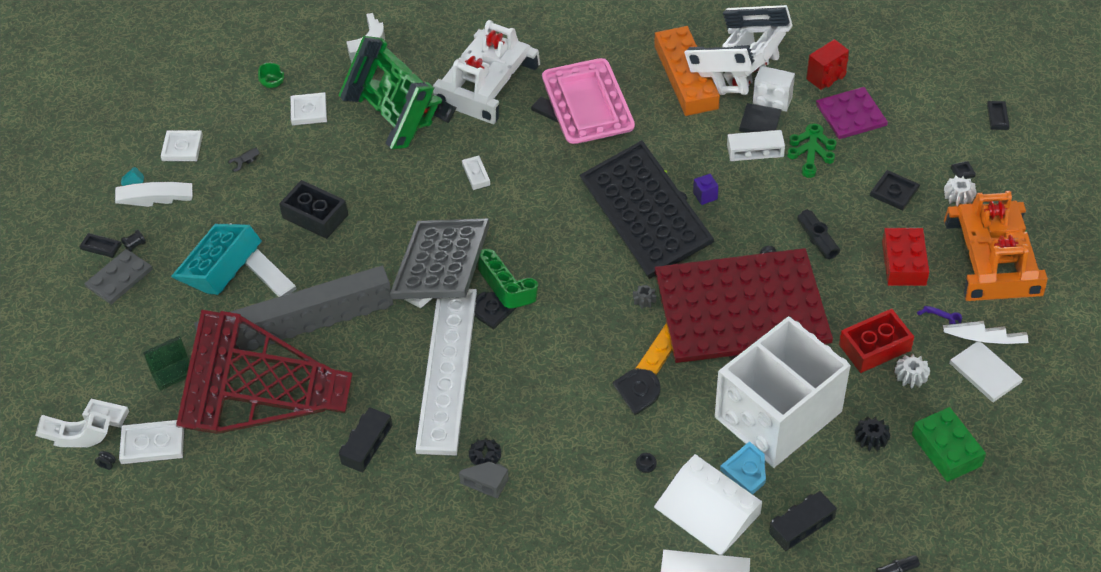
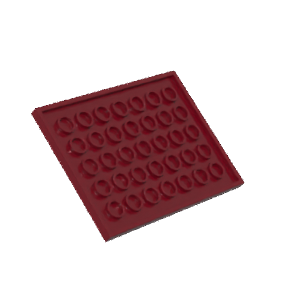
M806 248L655 267L675 363L739 355L788 316L794 321L799 322L809 333H813L823 344H830L833 341Z

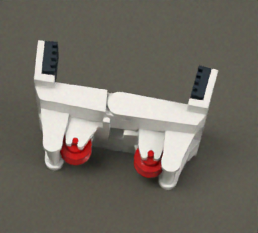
M488 20L485 29H478L474 34L475 39L462 53L461 58L459 57V59L455 60L445 77L435 82L433 92L434 95L457 107L456 111L495 124L499 119V101L494 99L520 64L521 66L536 70L540 65V59L537 49L518 41L514 28L508 29ZM466 80L475 83L474 92L461 88Z

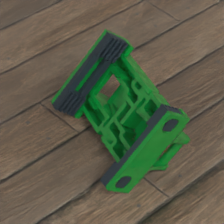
M363 36L339 96L343 101L349 100L350 102H362L365 98L377 111H381L380 114L394 127V129H391L385 144L391 149L407 148L411 140L414 139L418 128L431 126L432 117L438 104H441L442 99L434 95V87L429 82L424 83L415 73L412 74V71L406 64L386 47L388 43L383 38ZM377 66L384 71L381 81L372 79Z

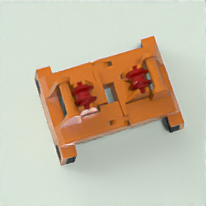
M1011 191L996 194L977 193L972 204H959L947 209L944 219L946 229L962 228L975 273L967 275L964 289L966 301L1044 296L1048 278L1045 270L1038 269L1028 233L1025 232L1026 227L1023 217L1026 209L1024 202L1011 201ZM1014 262L1017 272L997 274L998 263Z

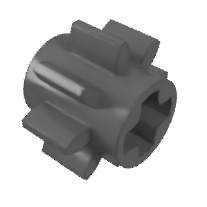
M648 285L638 286V290L633 291L634 305L638 304L641 306V309L644 307L651 308V303H656L655 289H651Z

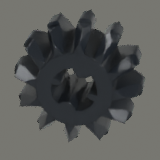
M867 416L865 421L860 420L854 432L856 435L855 440L860 442L861 448L868 446V451H870L874 447L878 452L880 447L885 448L888 440H890L889 425H884V419L878 421L876 416L873 419Z

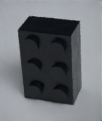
M303 180L279 203L283 219L326 239L348 216L346 200Z

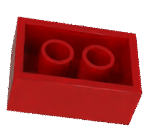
M885 228L882 245L887 285L926 286L929 266L923 228Z
M889 309L841 330L839 346L858 371L862 373L910 352L914 335L894 310Z

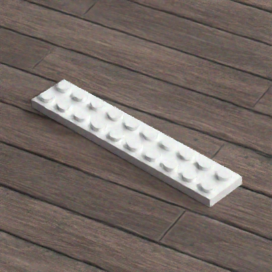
M469 289L466 298H437L415 449L416 454L457 456L477 289Z

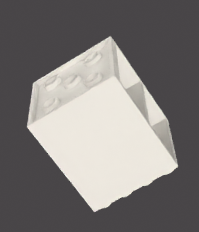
M788 316L718 371L715 418L745 444L750 441L765 454V461L775 468L842 412L850 364L846 359L833 352L829 346L819 341L813 333H809L799 322L794 321Z

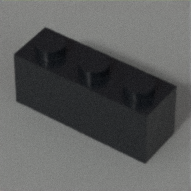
M369 407L366 413L361 415L356 429L351 431L347 443L342 445L339 450L341 464L363 473L393 426L391 415Z
M821 491L814 495L810 494L799 505L790 507L787 513L781 517H775L770 523L769 534L786 552L834 520L837 508Z

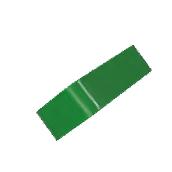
M491 249L481 250L478 259V270L505 307L517 308L532 304L537 300L538 282L535 279L525 278L516 281L495 251Z

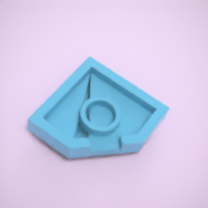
M749 441L720 466V471L753 495L766 481L765 454Z

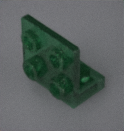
M180 336L143 352L150 373L160 391L186 379L190 360Z

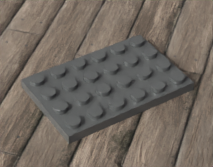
M489 219L417 221L391 289V298H466L489 229Z

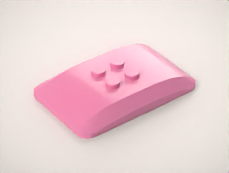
M600 58L551 68L542 73L548 97L567 142L577 144L628 133L634 129V120L611 66L606 59Z

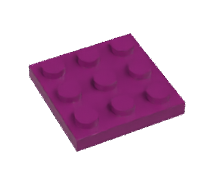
M865 87L816 100L817 107L838 139L881 128L888 124V121Z

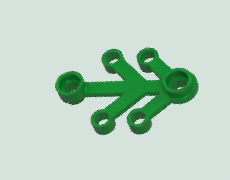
M815 123L809 124L804 133L791 135L789 140L791 146H798L800 142L810 138L809 142L798 148H789L787 154L788 158L796 159L799 155L808 151L807 162L802 167V175L806 178H812L816 175L817 168L814 165L815 151L824 159L825 163L831 164L835 160V154L831 151L836 149V140L828 139L823 134V127ZM817 139H819L825 145V148L830 151L827 152L824 148H822L817 143Z

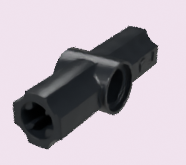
M806 209L798 215L797 220L809 235L810 242L817 246L825 259L835 258L840 253V248L827 232V225L820 222L812 210Z

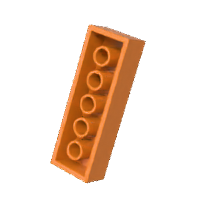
M688 26L655 32V49L685 116L719 109L720 98L712 77H701L698 72L690 71L684 52L689 47H697Z

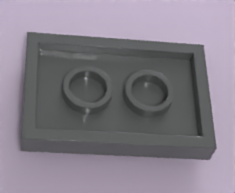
M125 249L84 284L86 288L112 305L152 271L153 268L128 249Z

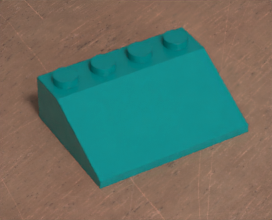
M214 224L171 277L207 294L218 295L225 289L227 283L235 277L240 267L247 262L248 257L257 250V246L262 240L250 225Z

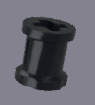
M138 229L132 235L121 238L124 247L130 252L138 245L146 244L145 238Z

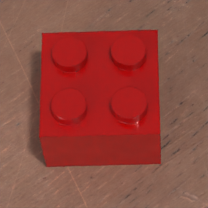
M834 39L809 55L806 79L820 90L830 87L838 79H843L847 73L849 50Z

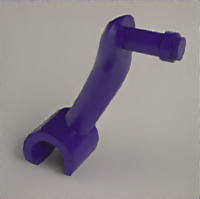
M924 306V309L917 312L918 315H922L925 312L936 314L949 319V324H956L955 320L959 323L962 321V316L959 313L949 314L931 306Z

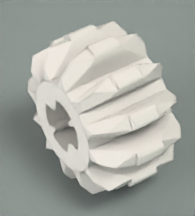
M957 176L954 179L949 178L944 187L945 199H949V204L956 202V206L959 203L971 204L976 196L975 183H971V178L964 179V176L962 178Z
M912 354L911 357L904 355L902 359H899L894 372L897 375V381H902L903 386L907 383L910 384L912 389L914 384L920 388L922 383L927 382L930 368L927 361H922L921 356L916 358Z

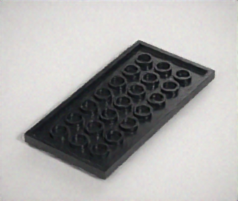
M643 140L579 175L648 279L656 276L655 267L677 264L714 243V238Z

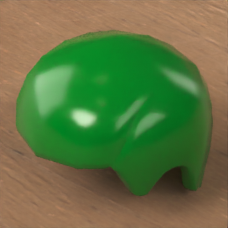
M264 63L259 66L258 80L266 88H277L283 83L284 72L280 70L278 64Z

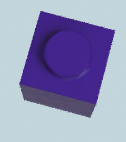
M707 174L694 179L693 193L699 203L703 205L718 200L719 186L712 175Z

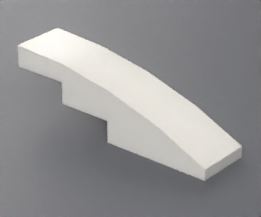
M150 182L115 188V203L149 207L153 206V202L169 204L173 200L190 201L193 197L192 183Z
M984 321L943 325L945 333L964 339L1001 344L1028 343L1026 332L1006 334L1005 326L985 328Z

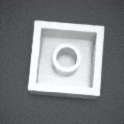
M760 66L754 83L753 104L782 109V111L787 112L793 95L795 73Z

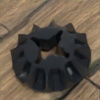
M487 438L484 440L477 439L476 443L471 444L470 450H468L470 461L474 465L486 462L496 464L502 454L500 444H497L494 439L488 440ZM486 446L488 452L486 453L484 458L482 451L483 449H485Z

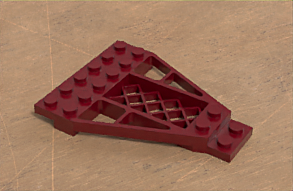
M201 310L176 427L219 434L320 413L325 410L345 413L352 373L334 370L325 364L317 362L242 317L241 314ZM241 324H245L266 337L262 353L235 349ZM269 341L275 342L303 360L267 354ZM243 358L248 366L238 372L233 364ZM248 359H252V360H256V361H254L253 363L250 364V362L248 361ZM263 361L268 370L258 375L253 367ZM267 362L276 363V364H275L274 366L270 367V365H269ZM284 365L288 373L278 378L273 370ZM288 366H294L296 368L290 370ZM232 367L236 374L229 378ZM303 368L308 376L299 382L294 373ZM251 369L256 378L246 383L241 375ZM271 372L276 381L266 386L261 378ZM291 376L296 384L287 390L282 381ZM239 377L244 385L234 391L229 383ZM259 380L264 389L254 394L249 386ZM310 380L306 393L301 385ZM279 384L284 392L274 398L270 389ZM227 386L231 390V392H226ZM299 387L304 396L294 401L289 393ZM247 388L252 396L239 393ZM267 392L272 399L262 398L259 396ZM287 395L291 402L280 401V399ZM229 399L251 403L249 421L219 427L224 401ZM306 399L305 405L299 404ZM257 405L294 410L292 413L253 420Z

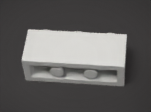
M781 130L728 134L727 138L730 161L784 157L785 144Z

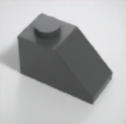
M492 462L463 469L459 473L461 484L497 499L509 480L508 469L501 464H494Z

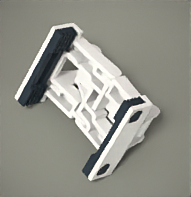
M787 5L727 8L723 15L726 18L725 22L728 25L730 37L723 44V47H689L684 53L690 71L698 72L701 77H712L720 95H725L726 93L748 94L749 84L752 83V72L759 71L760 66L766 67V65H769V59H779L778 45L786 35V32L793 26ZM753 32H764L757 42L754 41ZM724 78L727 80L729 86L725 85Z

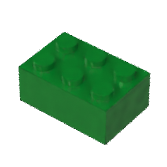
M950 407L915 422L912 432L913 438L947 482L983 465L986 452Z

